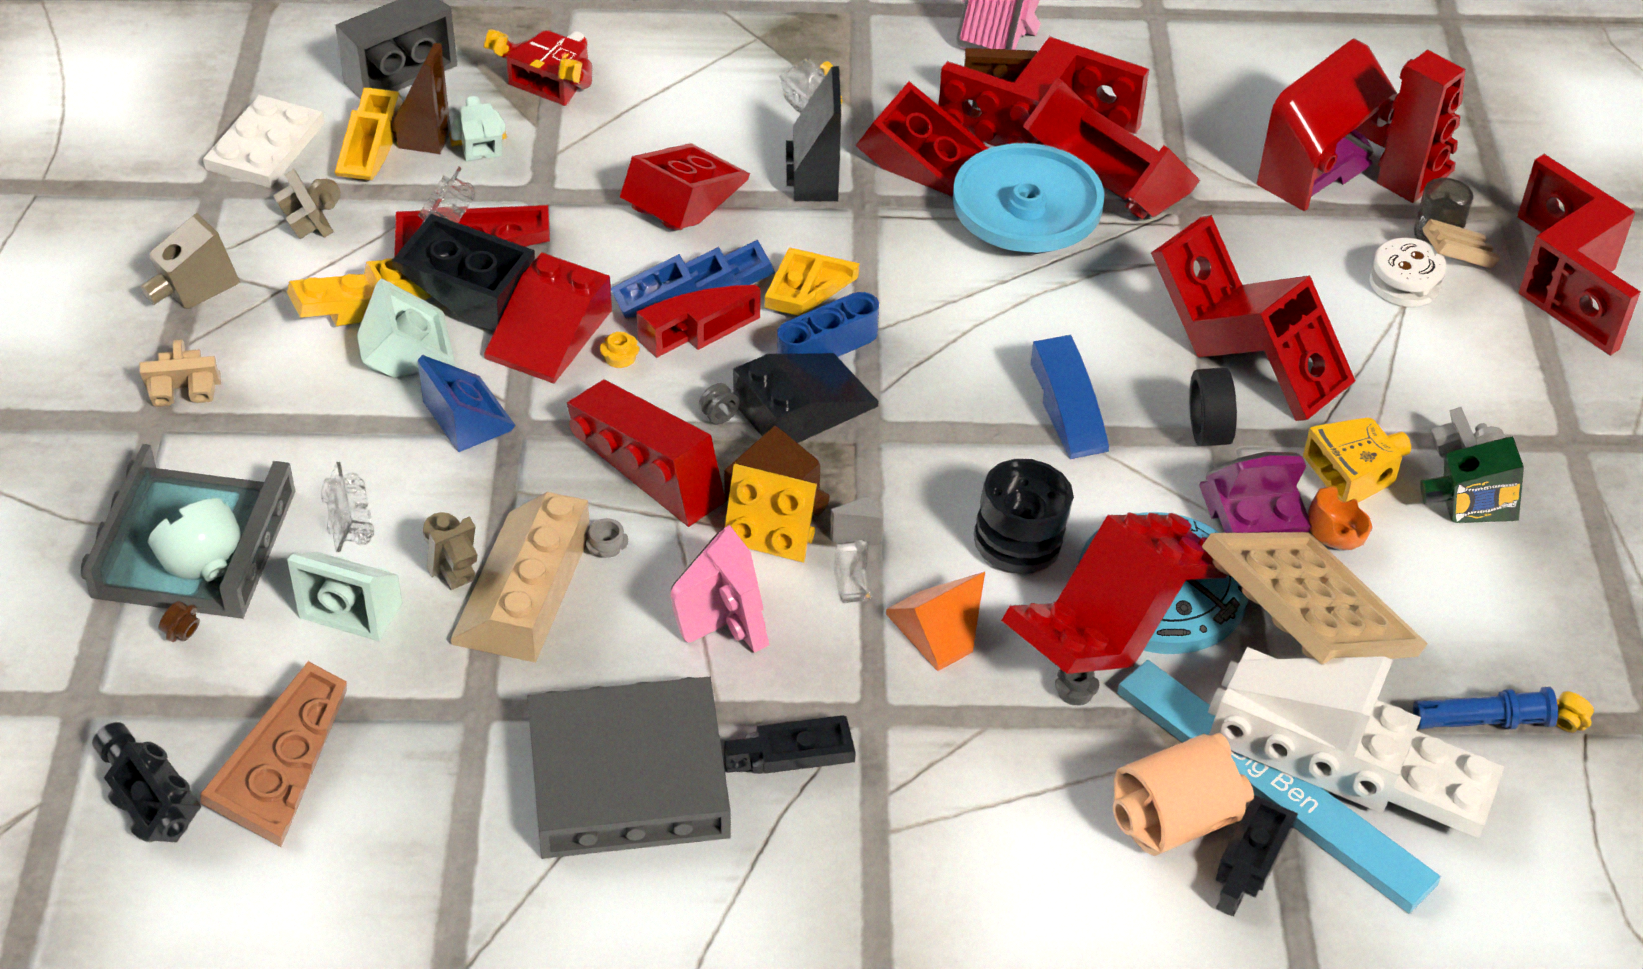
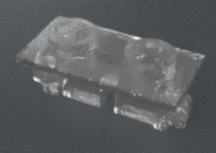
M460 166L451 179L443 175L432 193L438 199L435 200L429 197L418 217L425 221L430 214H434L459 223L468 206L475 198L474 187L470 183L463 182L457 178L462 169Z
M336 462L330 478H325L323 481L321 500L323 503H327L328 507L327 531L329 534H333L335 550L340 552L345 541H353L357 545L368 544L375 531L370 510H366L369 503L364 480L356 473L343 474L341 462Z

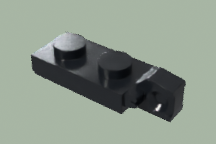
M845 715L756 726V732L745 735V739L724 742V760L727 772H749L752 770V773L761 774L764 772V774L854 763L856 756L847 716Z
M1254 795L1220 859L1215 880L1223 883L1224 886L1220 892L1221 896L1216 909L1234 916L1245 894L1256 898L1259 890H1263L1296 823L1298 813Z

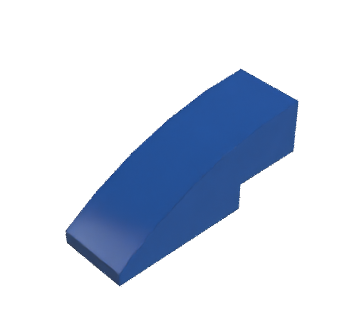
M1071 334L1033 341L1030 365L1044 391L1042 404L1069 458L1075 459L1109 452V442L1097 398L1082 357Z

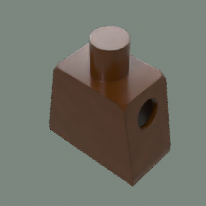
M776 426L772 427L724 470V496L727 501H729L734 464L817 484L812 513L815 516L823 513L830 500V495L819 489L821 465L818 459Z

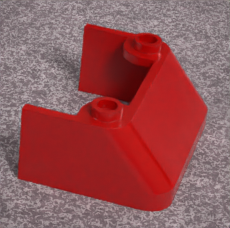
M1355 38L1351 39L1279 94L1271 110L1256 185L1305 212L1309 208L1315 179L1323 173L1327 174L1330 172L1337 161L1338 155L1335 151L1340 140L1353 130H1356L1369 141L1382 148L1386 147L1387 139L1385 138V133L1393 119L1395 110L1392 108V105L1398 93L1367 44Z
M1056 78L1023 125V128L1042 145L1066 151L1084 161L1097 174L1102 186L1127 201L1128 203L1125 208L1142 220L1146 215L1154 218L1191 194L1200 182V179L1168 147L1163 145L1159 151L1090 108L1059 78Z

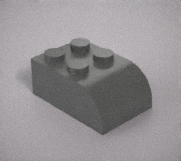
M396 0L335 25L344 83L360 99L364 87L399 91L411 86L434 43L442 45L444 71L458 66L452 9L442 0Z

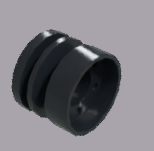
M1014 458L993 467L988 472L984 481L980 509L973 533L975 547L983 558L997 568L1014 573H1033L1046 569L1058 559L1062 548L1066 524L1074 499L1071 483L1062 472L1050 464L1034 459Z

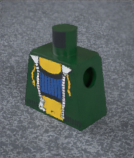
M1506 437L1446 454L1444 457L1443 477L1422 479L1420 481L1424 504L1446 502L1450 518L1455 523L1518 521L1524 466L1514 437Z

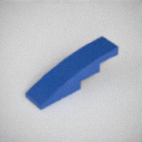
M757 239L725 256L719 247L687 263H684L681 255L678 254L612 287L611 291L624 317L629 318L636 317L637 311L666 299L710 288L751 285L775 274V271Z

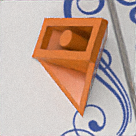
M985 572L921 590L886 609V615L937 671L973 653Z

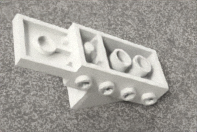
M1247 647L1240 663L1231 660L1221 686L1227 689L1217 688L1208 710L1209 714L1215 716L1209 736L1221 733L1229 742L1231 750L1382 814L1387 802L1390 801L1478 839L1485 827L1504 770V766L1492 762L1485 757L1475 755L1438 738L1416 731L1421 717L1411 714L1402 708L1377 700L1393 662L1392 659L1387 657L1333 658L1321 665L1315 658L1276 659Z

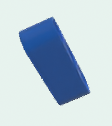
M867 292L852 293L783 323L777 331V354L834 353L839 357L871 343L878 336L879 301L877 297Z

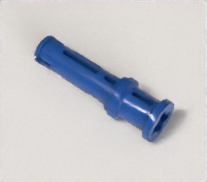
M1541 687L1539 692L1515 693L1513 689H1505L1499 692L1498 696L1483 698L1474 697L1435 701L1417 700L1413 703V714L1421 717L1417 730L1484 724H1500L1503 728L1511 730L1517 729L1519 724L1542 723L1545 727H1554L1558 718V706L1554 690L1551 687Z

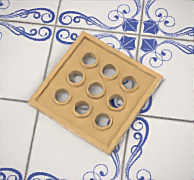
M1310 532L1210 533L1202 545V548L1214 559L1213 564L1221 572L1232 576L1243 587V594L1273 616L1272 622L1283 632L1291 634L1303 646V653L1308 658H1315L1321 665L1333 658L1387 657L1389 659L1418 657L1428 644Z

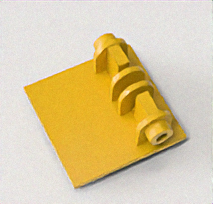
M734 464L725 527L730 525L748 549L804 563L807 544L812 543L815 534V527L810 525L817 484Z

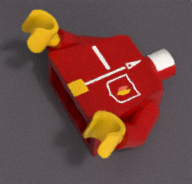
M492 29L488 30L483 47L493 50L496 55L507 60L509 85L566 106L579 87L587 89L592 84V63L588 60V43L582 33L574 31L565 37L546 30L528 41L515 44L508 41V35Z

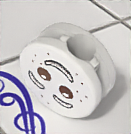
M1395 238L1383 243L1377 249L1370 274V283L1374 291L1390 303L1404 307L1423 306L1435 300L1439 295L1442 279H1444L1446 273V260L1442 254L1436 252L1431 244L1414 238Z

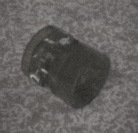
M1443 177L1428 182L1423 191L1420 210L1414 225V235L1416 238L1431 244L1422 229L1429 219L1465 229L1466 219L1474 199L1473 192L1469 186L1459 180Z

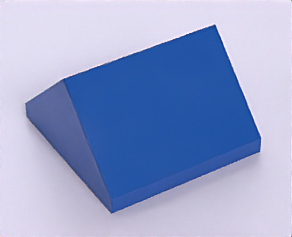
M421 355L418 359L423 403L458 452L511 432L516 426L479 375L425 355Z

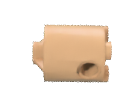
M1221 733L1211 736L1202 734L1118 768L1114 776L1113 813L1120 829L1126 835H1131L1133 840L1146 853L1156 856L1214 830L1240 821L1246 811V803L1254 798V792L1248 778L1243 774H1239L1236 764L1231 757L1229 742Z

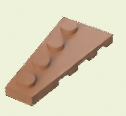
M308 661L201 792V804L282 847L347 692V681Z

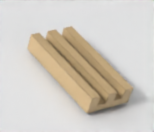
M1429 219L1422 228L1438 254L1486 268H1493L1501 259L1498 254L1492 252L1494 249L1492 245L1485 243L1487 238L1484 234Z

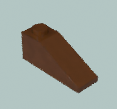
M440 43L433 44L401 108L393 114L391 127L392 131L397 135L398 148L441 154L449 138L451 126L442 45Z

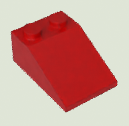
M910 81L907 82L874 120L855 145L882 169L952 197L954 181L960 168L974 155L989 149V147Z
M692 143L632 156L620 198L631 203L632 208L637 212L652 214L662 220L664 226L673 230H683V228L700 224L748 181L750 173Z
M541 252L522 274L484 352L485 359L555 384L612 311L610 276Z

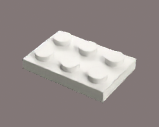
M258 95L203 158L205 170L271 188L325 124L323 112Z

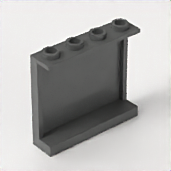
M711 676L699 678L685 677L679 680L650 683L638 682L611 687L596 686L589 689L561 692L548 691L542 694L527 695L541 859L731 838V809Z

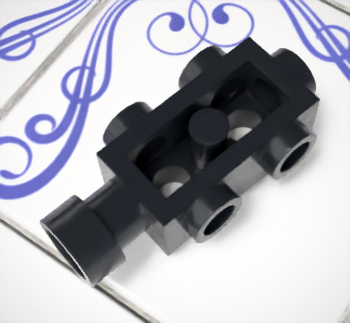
M121 722L105 725L94 735L92 746L104 762L111 763L112 765L104 776V779L111 787V791L108 794L110 802L129 813L133 819L130 830L137 838L145 842L177 843L202 807L189 790V783L179 776L168 761L167 753L159 745L148 741L137 743L126 725Z

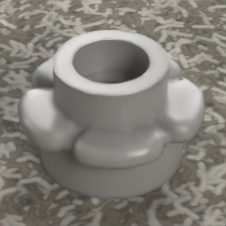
M604 518L595 521L590 526L587 534L589 540L586 541V546L592 554L610 558L617 556L620 553V549L623 550L627 547L628 536L624 533L623 526L617 520Z

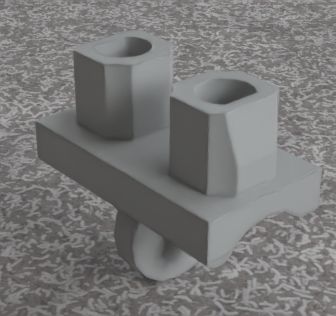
M1462 407L1449 410L1450 423L1431 429L1434 445L1439 455L1506 438L1502 429L1493 426L1488 427L1485 423L1478 424L1475 427L1476 432L1473 434Z

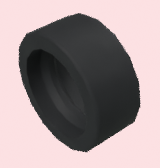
M1228 368L1194 370L1190 381L1189 406L1195 442L1198 446L1232 444L1237 426V405L1231 372Z

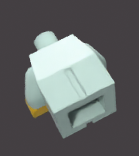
M468 97L465 101L466 106L461 107V113L455 117L451 132L449 133L451 146L463 145L466 161L482 159L483 156L486 158L502 156V139H507L504 120L498 111L492 108L490 103L481 104L479 97Z

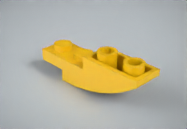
M393 258L366 261L364 274L291 280L287 290V294L300 318L330 315L336 326L362 322L376 283L381 278L424 301L432 297L392 266Z

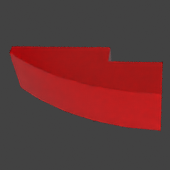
M757 285L710 288L682 294L655 303L637 311L638 341L656 358L687 342L699 350L759 319L761 289Z

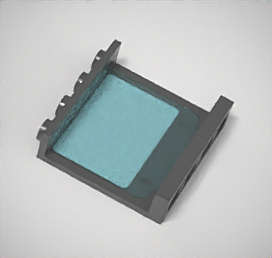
M142 444L135 460H131L127 466L126 479L121 490H117L113 495L111 510L106 521L101 522L98 526L96 542L90 554H86L82 560L81 577L86 580L90 597L92 599L167 609L173 603L180 600L188 606L191 604L196 605V613L244 619L296 492L290 463L273 461L265 482L156 468L151 445ZM211 498H220L224 504L227 502L241 530V538L232 560L228 564L229 567L226 573L215 580L206 581L204 578L198 580L177 578L167 572L148 544L152 531L166 518L170 525L183 518L179 510L187 505Z

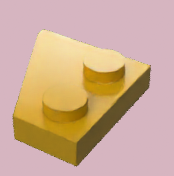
M789 247L765 295V308L797 316L808 313L856 280L859 276L860 263Z

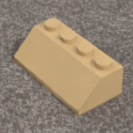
M545 492L509 512L451 637V645L536 663L588 540L587 534L590 529L588 500Z

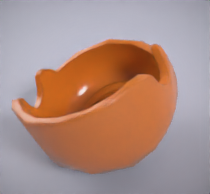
M1336 487L1320 488L1308 510L1309 523L1312 526L1310 533L1320 543L1335 549L1353 550L1364 545L1373 526L1370 517L1358 507L1357 499L1347 502L1341 501L1337 497L1338 490Z

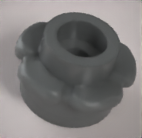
M1060 669L1057 673L1059 678L1055 680V687L1059 697L1067 704L1074 706L1087 704L1099 690V680L1095 678L1094 671L1066 674Z

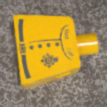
M1365 417L1310 427L1303 457L1326 487L1333 486L1337 488L1339 500L1347 502L1357 499L1359 503L1391 486L1396 481L1402 457L1409 455L1411 452V442L1403 431L1386 435L1374 419Z

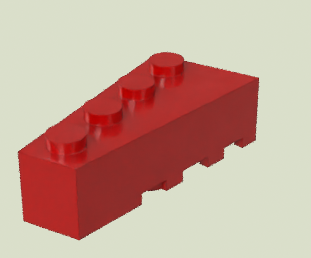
M1428 49L1414 60L1410 59L1405 63L1400 72V79L1402 80L1400 90L1392 105V108L1395 110L1393 119L1385 133V138L1387 139L1385 151L1378 162L1380 172L1377 184L1414 203L1455 171L1456 162L1450 159V153L1454 154L1457 151L1458 140L1452 138V134L1460 126L1461 116L1454 112L1462 103L1466 69Z
M605 379L567 402L571 419L569 426L574 436L687 527H690L726 502L711 434Z

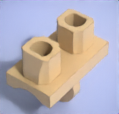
M183 339L173 341V352L159 353V361L139 362L141 378L155 407L170 406L174 403V389L186 387L189 389V397L192 402H212L215 385L221 384V373L217 369L215 356L201 357L200 349L186 350Z

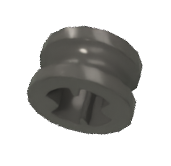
M723 383L710 386L699 400V409L714 424H723L729 421L736 414L740 406L738 396L731 392L730 388Z

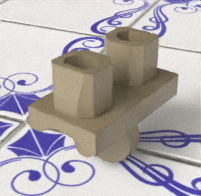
M295 169L284 174L290 185L273 196L287 216L286 219L299 239H302L316 229L320 231L324 238L332 234L334 231L322 210L333 209L340 199L341 191L337 183L328 178L315 179L308 189L304 186Z
M439 512L428 517L423 527L424 540L428 544L426 567L432 577L442 573L452 590L475 579L472 565L477 561L478 557L473 547L476 527L470 516L459 522L455 516Z

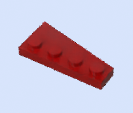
M549 205L396 212L394 257L430 214L524 247L549 242Z

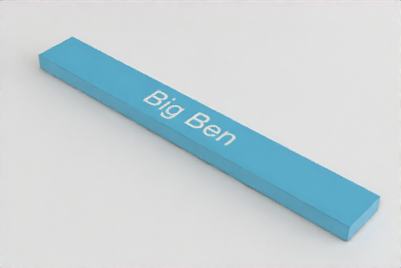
M1145 661L1119 683L1118 695L1179 741L1185 742L1202 734L1209 735L1215 719L1214 715L1208 713L1210 705L1151 661ZM1231 750V757L1236 764L1239 774H1243L1248 778L1254 795L1298 813L1294 825L1297 830L1410 914L1438 886L1441 878L1439 874L1323 788Z

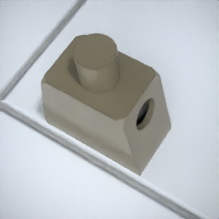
M196 213L150 252L149 257L157 275L140 285V288L153 305L171 295L183 308L190 309L240 283V280L219 233Z

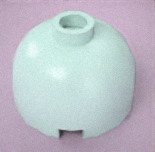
M220 498L204 499L185 506L179 510L183 518L177 520L172 525H170L166 518L150 534L148 544L167 572L177 578L188 580L204 578L206 581L215 580L226 573L229 567L228 564L231 562L241 538V530L227 502L224 504Z

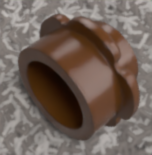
M179 600L167 609L158 625V629L166 634V640L175 642L180 638L182 641H186L195 633L200 624V619L196 617V605L191 604L188 606Z

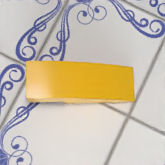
M364 87L358 110H352L335 169L336 176L373 180L387 158L396 133L392 131L391 123L394 112L399 111L403 104L399 91Z

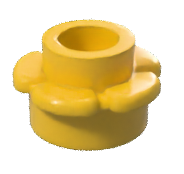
M614 332L605 337V342L600 345V352L608 365L615 368H625L635 362L636 356L639 353V346L634 336L625 332Z
M1562 692L1557 699L1558 718L1556 725L1562 730L1571 733L1577 730L1584 731L1586 728H1589L1592 724L1590 718L1594 713L1593 706L1584 697L1574 692Z

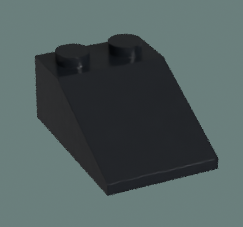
M832 66L794 123L793 140H786V162L793 163L786 164V186H793L794 201H838L841 140L839 66Z
M430 214L392 259V266L461 319L495 331L522 274L535 260V250Z
M834 353L766 354L733 368V393L740 399L738 410L761 436L776 426L799 443L878 407L879 404L875 396Z

